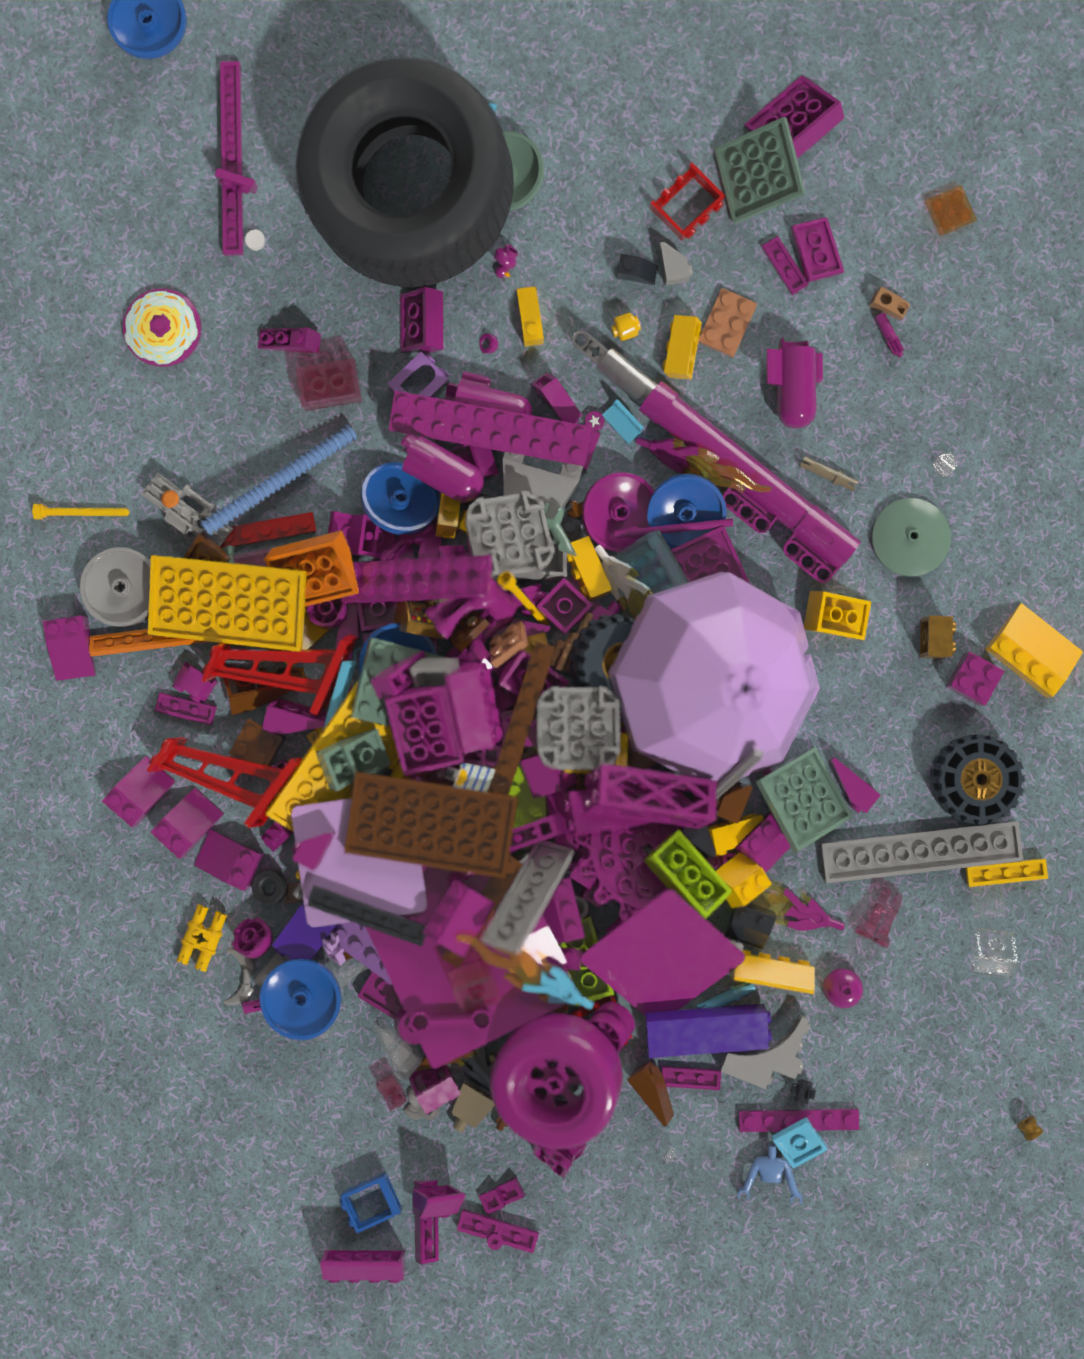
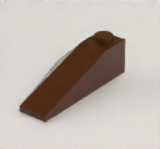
M259 668V671L283 674L286 668H278L276 672L266 671V668ZM291 668V676L306 678L303 668ZM222 677L231 715L254 710L293 691Z

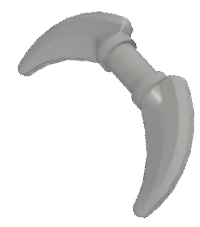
M234 948L227 949V952L236 957L242 966L243 983L236 995L225 1000L224 1004L237 1005L246 1001L253 993L251 972L255 965L251 958H246L235 951Z

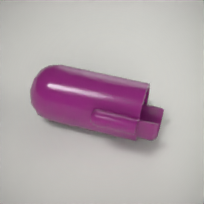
M782 337L778 342V350L766 349L767 384L777 385V414L783 425L792 429L804 428L815 419L817 411L816 383H820L823 380V353H816L815 348L809 347L807 340L786 342L784 337Z
M463 371L459 385L447 384L444 400L533 416L532 406L527 398L518 394L490 388L491 380L489 377Z
M410 433L403 438L400 444L405 447L403 451L408 454L404 460L402 471L458 502H470L481 493L484 486V477L476 466L422 436L418 437Z

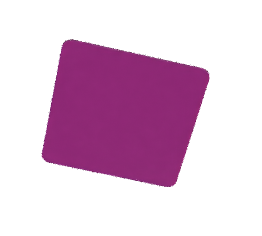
M673 890L662 892L581 955V962L644 1016L647 1012L679 1010L745 960L742 951Z

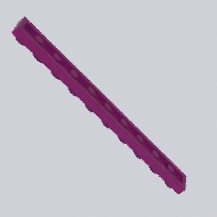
M240 61L220 62L222 170L243 176ZM222 186L224 256H244L243 193L238 191V188L232 186L230 188Z

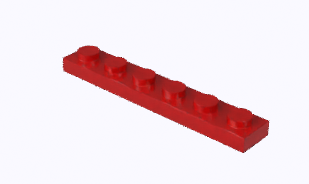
M308 512L231 526L233 530L220 548L317 532L314 513Z

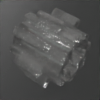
M942 452L931 465L935 468L933 472L939 477L945 476L947 478L958 465L955 461L956 457L950 452L948 454Z

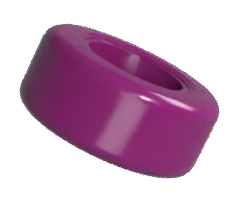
M547 1013L514 1029L508 1036L492 1067L490 1078L491 1096L501 1119L514 1133L524 1140L550 1149L574 1148L594 1139L611 1120L622 1090V1066L615 1047L608 1037L596 1026L573 1015ZM546 1060L559 1061L558 1067H550ZM568 1065L577 1074L569 1075L565 1067ZM534 1066L539 1067L544 1072L543 1078L531 1076ZM571 1083L582 1085L583 1088L580 1095H575L570 1091L569 1086ZM537 1087H545L548 1095L543 1094ZM563 1094L567 1101L555 1100V1095Z

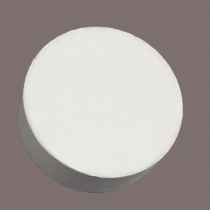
M251 230L246 234L245 242L251 250L257 251L264 247L265 237L261 231Z

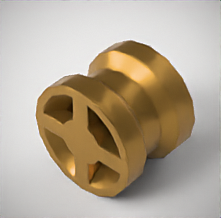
M1029 1116L1017 1124L1018 1129L1023 1131L1026 1141L1034 1140L1043 1133V1129L1037 1125V1120L1034 1116Z

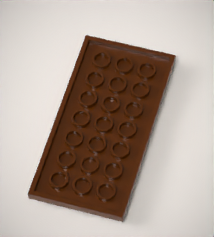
M356 772L344 853L506 878L518 796Z

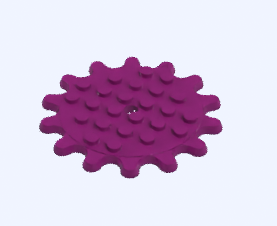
M690 797L689 800L693 803V797ZM660 823L574 836L578 844L586 846L589 850V857L578 865V872L582 876L594 875L599 881V888L594 893V900L598 904H604L610 899H616L620 904V919L624 922L662 892L669 890L644 862L647 854L644 853L642 848L644 845H648L652 852L670 834L678 831L679 826ZM716 855L706 860L713 869L720 866V859Z

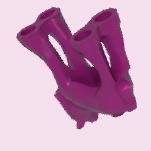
M492 578L490 597L451 598L425 611L434 622L438 631L448 639L455 624L464 614L473 609H483L479 614L489 623L478 635L483 644L493 632L511 621L519 607L523 616H532L510 590L503 589ZM540 583L520 589L535 607L541 602V598H545L548 593L540 591ZM465 603V604L462 605L460 608H458L457 610H455L453 613H451L450 615H448V614H449L452 610H454L457 606H459V605Z

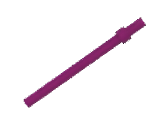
M733 519L638 528L636 526L626 530L614 531L615 539L625 537L635 539L645 535L713 529L723 525L724 527H733Z

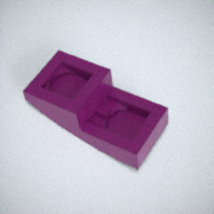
M515 1177L480 1194L478 1197L486 1214H490L504 1208L509 1203L524 1198L525 1193L518 1178Z

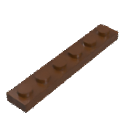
M509 855L506 878L492 876L481 895L494 902L495 906L465 956L462 957L447 948L441 959L457 969L460 968L517 876L523 863Z

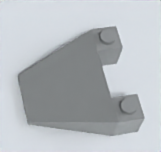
M505 452L502 462L503 496L520 494L521 491H529L530 494L535 495L540 501L543 500L544 504H550L547 518L553 519L560 507L563 509L577 490L583 466L563 463L561 473L556 474L524 465L525 455Z

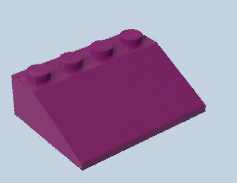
M801 75L747 121L744 126L751 132L782 117L787 118L796 156L799 158L844 119L841 102Z
M446 685L405 688L396 696L385 697L404 776L464 762Z

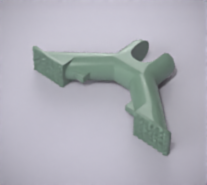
M544 504L548 529L554 537L553 543L558 544L560 551L577 556L560 525L564 516V510L560 507L556 516L553 519H548L547 513L550 504Z

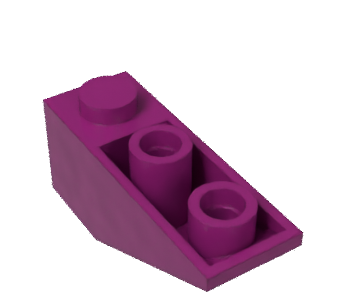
M308 327L260 329L258 349L319 353L321 333Z

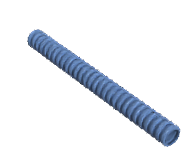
M345 425V428H341L340 432L336 431L334 436L330 435L329 439L325 438L324 442H319L320 445H315L314 449L310 448L309 452H304L305 455H300L299 459L295 458L293 463L290 461L288 466L284 465L283 469H278L279 472H274L273 476L269 475L268 479H263L264 482H259L258 486L254 485L252 490L248 489L247 493L243 492V496H237L238 499H233L232 503L228 502L226 507L222 506V509L216 510L217 513H212L211 517L207 516L205 521L202 519V526L208 534L213 535L212 532H217L218 528L222 529L224 524L228 525L229 521H234L233 518H238L239 514L243 515L245 510L249 511L250 507L254 508V504H260V500L264 501L265 497L269 498L271 493L275 494L276 490L279 491L280 487L284 488L286 483L290 484L291 480H296L295 477H300L301 473L305 474L306 470H311L312 466L316 467V463L320 464L322 459L325 461L327 456L331 457V454H335L336 450H341L342 446L346 447L347 443H352L351 440L357 439L354 430L349 425Z

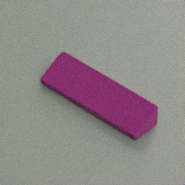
M438 1180L414 1181V1189L438 1186ZM415 1216V1261L419 1264L439 1261L438 1216L427 1221L420 1220V1218Z

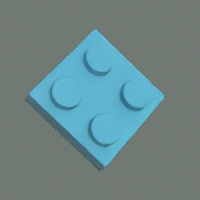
M807 1117L772 1135L773 1142L793 1169L828 1150L827 1145Z

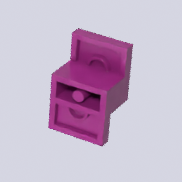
M331 511L328 534L342 530L350 548L351 556L380 558L381 553L385 549L389 550L395 544L396 534L378 527L365 514L351 515Z

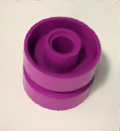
M614 1002L602 1004L588 1021L608 1037L617 1053H619L635 1029V1022L631 1013L624 1006Z

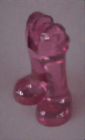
M884 887L875 902L868 921L865 925L857 926L854 933L888 949L890 945L889 931L902 904L903 895L897 892L889 905L887 901L891 894V889ZM883 912H885L883 922L879 927L877 933L874 935L881 915L883 914Z

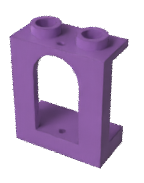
M420 352L387 385L393 393L395 391L406 392L400 385L419 367L428 365L435 372V378L418 395L432 397L445 384H449V375L442 367L438 369L434 365L435 360L428 353L424 355Z

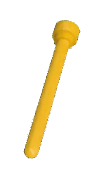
M33 504L32 508L35 520H43L47 516H128L130 513L127 508H47L43 504Z
M509 571L502 572L498 576V584L503 589L510 590L540 624L549 626V621L517 587L515 577Z

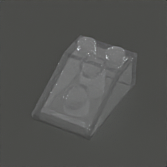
M378 1017L372 1027L389 1066L393 1070L392 1073L399 1079L407 1080L422 1062L424 1054L412 1044L402 1041L396 1034V1031Z

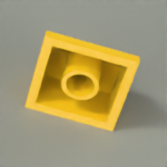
M741 852L715 871L732 890L726 897L731 908L745 906L772 885L763 868Z

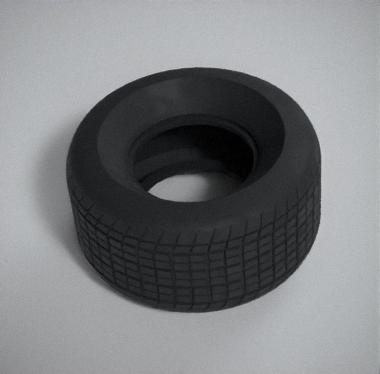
M409 57L382 59L365 64L336 81L314 105L303 126L296 155V170H298L296 171V177L303 207L313 226L332 251L359 274L361 273L369 279L393 286L419 287L436 284L453 278L474 265L491 248L503 229L510 211L514 187L513 165L499 120L487 99L471 82L452 69L436 62ZM406 135L425 136L443 145L451 154V174L445 190L432 205L415 214L394 216L377 211L366 203L363 194L364 172L369 160L382 145L392 139Z

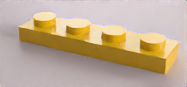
M1044 858L965 867L968 887L1048 879L1047 864Z

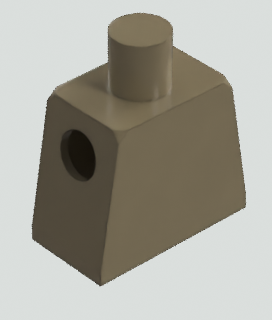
M465 1080L460 1089L461 1095L457 1096L451 1113L457 1117L452 1127L463 1133L467 1124L476 1128L495 1106L492 1096Z

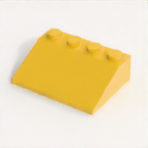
M1020 603L985 648V650L1046 698L1054 697L1083 653L1082 650L1022 603Z

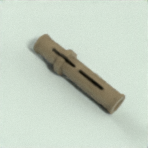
M804 456L803 461L810 465L803 462L800 464V468L811 471L832 481L834 485H841L852 492L855 487L848 483L850 482L854 485L858 483V480L842 474L843 471H836L807 456Z

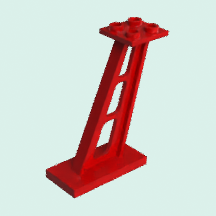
M349 634L342 638L336 650H302L300 652L282 649H229L231 644L220 643L212 647L209 653L210 661L204 666L201 673L203 675L201 681L205 683L219 676L317 694L310 712L318 715L327 708L334 693L342 661L348 660L358 637ZM227 659L253 660L254 664L248 670L225 666V661ZM260 661H282L288 664L283 674L257 670ZM296 662L325 664V670L320 679L290 675L292 665Z
M175 737L164 740L160 746L161 750L150 759V765L146 770L148 772L167 770L253 807L254 810L244 822L248 828L262 826L267 821L269 816L265 812L295 769L301 764L300 762L303 758L290 759L285 768L280 769L183 746L187 739L185 737ZM177 755L202 761L203 764L198 770L175 762L174 758ZM209 764H214L232 769L235 773L229 781H223L205 774L204 770ZM241 773H247L268 779L271 783L263 794H257L236 786L235 780Z

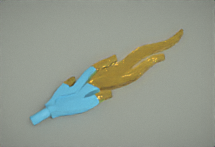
M467 935L456 936V940L473 945L488 964L507 969L522 980L507 972L504 974L505 979L521 990L538 992V998L542 1001L571 1003L574 1005L578 1003L589 1010L592 1008L594 1002L580 995V992L576 989L567 973L551 965L546 960L541 959V965L554 977L546 974L535 960L523 950L518 955L492 946L493 949L512 957L506 958L491 951L477 938Z

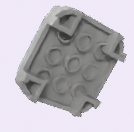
M521 491L520 494L483 499L482 497L476 499L466 512L465 526L472 556H492V579H498V576L505 571H509L513 576L538 572L547 567L552 559L554 545L552 546L545 517V505L543 500L540 501L535 495L530 494L529 491Z
M557 686L543 693L539 699L537 709V748L542 764L556 770H593L600 764L613 765L620 752V705L614 693L600 686L599 688H558Z

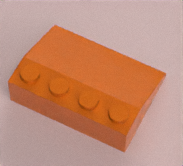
M342 530L272 548L264 558L267 567L307 571L305 606L359 593L350 548Z

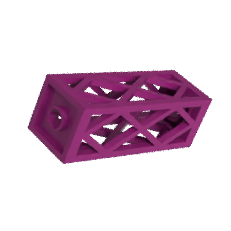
M600 764L588 772L585 777V786H587V794H585L583 801L584 806H586L585 813L699 829L716 821L717 781L608 764ZM630 784L645 786L653 793L644 796ZM622 785L639 800L632 802L618 791L615 786ZM608 790L622 802L608 800ZM679 791L693 793V803ZM671 792L688 807L682 809L667 797L665 793ZM659 797L673 809L659 808L650 800Z

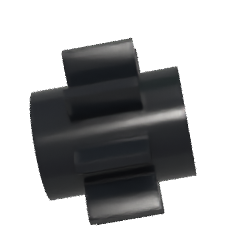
M798 1079L797 1084L793 1083L791 1094L794 1095V1100L808 1104L809 1099L814 1100L816 1090L812 1088L813 1083L804 1079Z

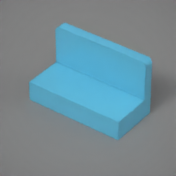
M618 399L602 414L608 424L627 444L643 431L644 427Z

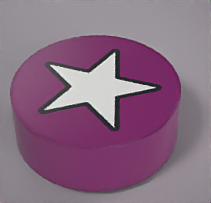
M597 411L590 412L585 418V425L592 426L591 430L597 432L604 426V417Z

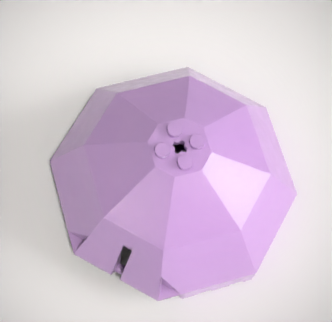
M719 572L647 596L640 615L638 614L627 640L624 641L614 665L609 670L616 698L619 700V710L630 748L682 776L715 780L717 782L755 748H758L759 751L762 750L763 758L742 777L781 764L820 689L811 654L804 655L809 645L800 612L727 572ZM743 683L749 686L747 693L740 691Z

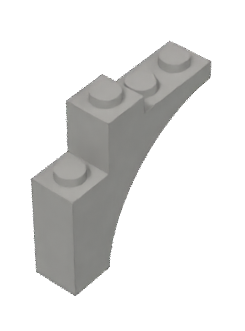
M799 1014L790 1031L781 1040L770 1046L769 1049L747 1053L725 1052L719 1066L720 1071L763 1089H766L767 1084L770 1085L774 1077L772 1071L796 1079V1076L800 1075L803 1069L802 1059L796 1056V1054L802 1050L803 1042L801 1041L803 1035H807L809 1031V1019Z

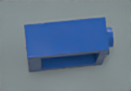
M386 1172L343 1191L340 1196L341 1199H339L342 1209L346 1210L349 1215L348 1223L352 1229H355L356 1233L392 1218L402 1211V1206ZM379 1183L389 1209L361 1221L350 1196Z

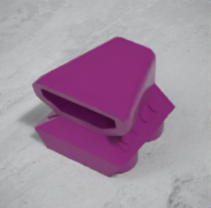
M478 636L462 652L453 647L444 656L445 658H457L459 667L465 663L487 662L489 671L494 668L491 664L490 653L485 649L481 638Z
M583 1144L568 1149H550L535 1145L533 1153L541 1162L550 1166L557 1175L565 1178L573 1161L577 1160L584 1153L587 1145Z

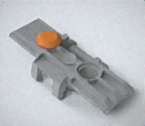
M157 472L141 493V495L166 513L164 521L181 531L182 535L186 538H189L190 532L196 536L204 532L220 547L233 530L229 525L224 524L222 529L218 528L217 532L214 531L212 532L213 535H210L205 529L198 527L202 519L212 516L211 514L217 505L209 503L193 491L189 484L181 490ZM186 496L190 497L204 508L201 514L186 504L183 499Z

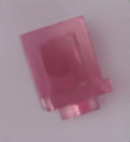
M393 1073L376 1083V1087L386 1100L390 1111L407 1102L405 1091Z

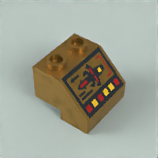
M417 600L398 601L394 622L401 623L399 631L444 639V636L438 631L434 622L425 612L430 607L435 606L436 602L424 600L423 603L417 602Z

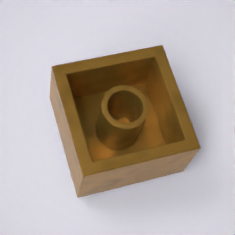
M927 616L921 618L920 658H948L953 656L956 649V643L953 641L956 622L953 621V616Z

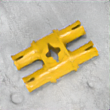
M197 904L193 918L187 923L188 927L183 939H181L182 947L176 961L179 963L182 961V964L188 965L193 949L197 948L201 952L194 968L197 970L201 968L200 971L206 972L212 955L217 952L216 948L220 937L223 936L221 930L227 914L215 911L211 926L206 928L203 922L209 908ZM203 933V938L206 940L200 942V938L196 935Z

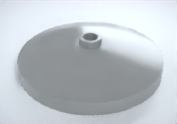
M123 547L110 548L94 556L83 570L80 580V594L88 612L100 622L117 627L131 626L148 617L151 561L138 551ZM121 585H125L123 592L120 590Z

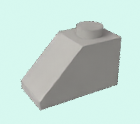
M660 242L659 251L665 285L689 282L693 272L692 265L688 264L687 258L667 243Z

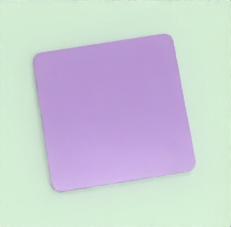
M352 799L302 805L292 810L291 815L296 844L330 831L336 832L318 869L313 871L299 864L306 919L310 926L318 927L351 922L306 906L314 885L397 915L419 913L426 909L427 900L422 865L344 853Z

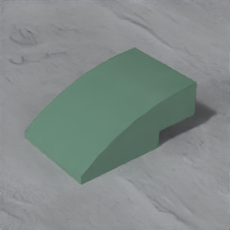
M376 728L346 738L316 752L329 788L336 791L353 783L356 772L375 774L391 765Z

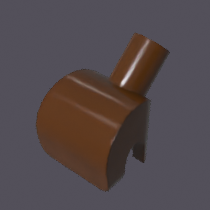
M575 500L568 502L566 505L567 515L572 518H582L583 501L579 503Z

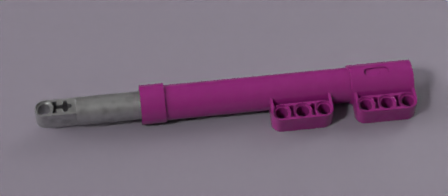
M577 331L573 334L572 344L598 365L596 370L640 404L639 411L653 423L662 426L686 447H700L698 456L732 483L723 494L727 509L758 533L768 531L776 520L792 531V535L784 544L783 551L795 564L818 582L826 583L851 557L861 543L858 538L816 504L812 505L683 401L677 392L663 381L657 384L615 349L608 350L588 333ZM580 335H585L586 343L579 346L577 338ZM594 348L597 349V350L600 348V350H599V352L601 353L600 356H595V357H593V356H594V352H593V349H594ZM728 494L736 496L735 504H727L725 498ZM742 507H750L752 514L749 517L742 516ZM762 518L767 521L765 529L757 528L756 521ZM791 543L798 546V551L795 554H790L786 550V547ZM803 557H812V565L804 566L802 564ZM821 568H825L829 572L828 576L824 579L817 576V572Z

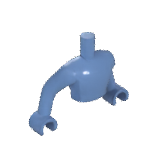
M769 1144L768 1156L757 1157L752 1163L744 1186L738 1190V1198L740 1199V1194L745 1192L747 1200L749 1199L750 1188L759 1170L760 1180L769 1183H780L785 1173L791 1193L790 1202L792 1204L793 1198L798 1197L801 1205L803 1197L797 1191L788 1161L776 1157V1145Z

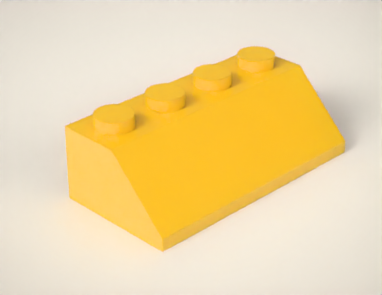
M742 949L745 956L744 962L730 971V976L737 981L814 994L815 968L809 965L810 962L798 959L797 963L790 962L788 957L778 956V959L770 958L771 955L759 952L757 956L752 955L749 950Z

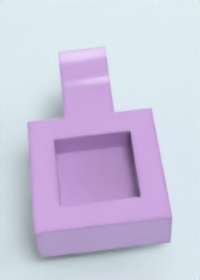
M331 932L330 940L323 939V947L327 956L341 966L346 961L343 955L344 950L337 945L339 936Z

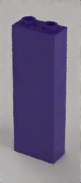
M303 902L272 946L275 947L274 951L282 957L286 955L291 960L299 958L312 960L323 945V939L329 937L337 924L318 927L310 926L306 919Z
M764 1003L645 1013L649 1058L769 1049L768 1041H772L771 1029H768V1023H771L770 1011L766 1010Z

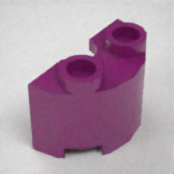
M185 661L173 680L174 684L172 687L180 692L185 690L190 693L189 698L199 703L200 700H207L218 681L211 679L205 683L202 682V672Z

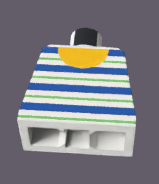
M462 763L460 770L449 766L445 778L455 781L454 787L487 792L495 770Z

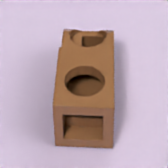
M881 286L876 290L869 306L885 312L895 319L903 320L910 304L900 296Z

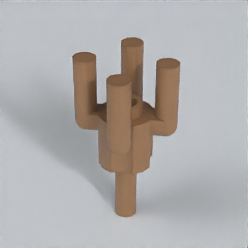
M586 612L577 633L571 631L566 641L559 640L557 642L550 665L560 671L564 669V671L570 673L569 665L571 664V659H569V654L573 650L572 643L580 635L578 632L588 626L587 624L592 620L593 614Z

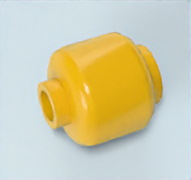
M631 313L615 317L613 325L610 326L613 337H618L622 342L637 337L641 330L638 317L636 315L633 316Z

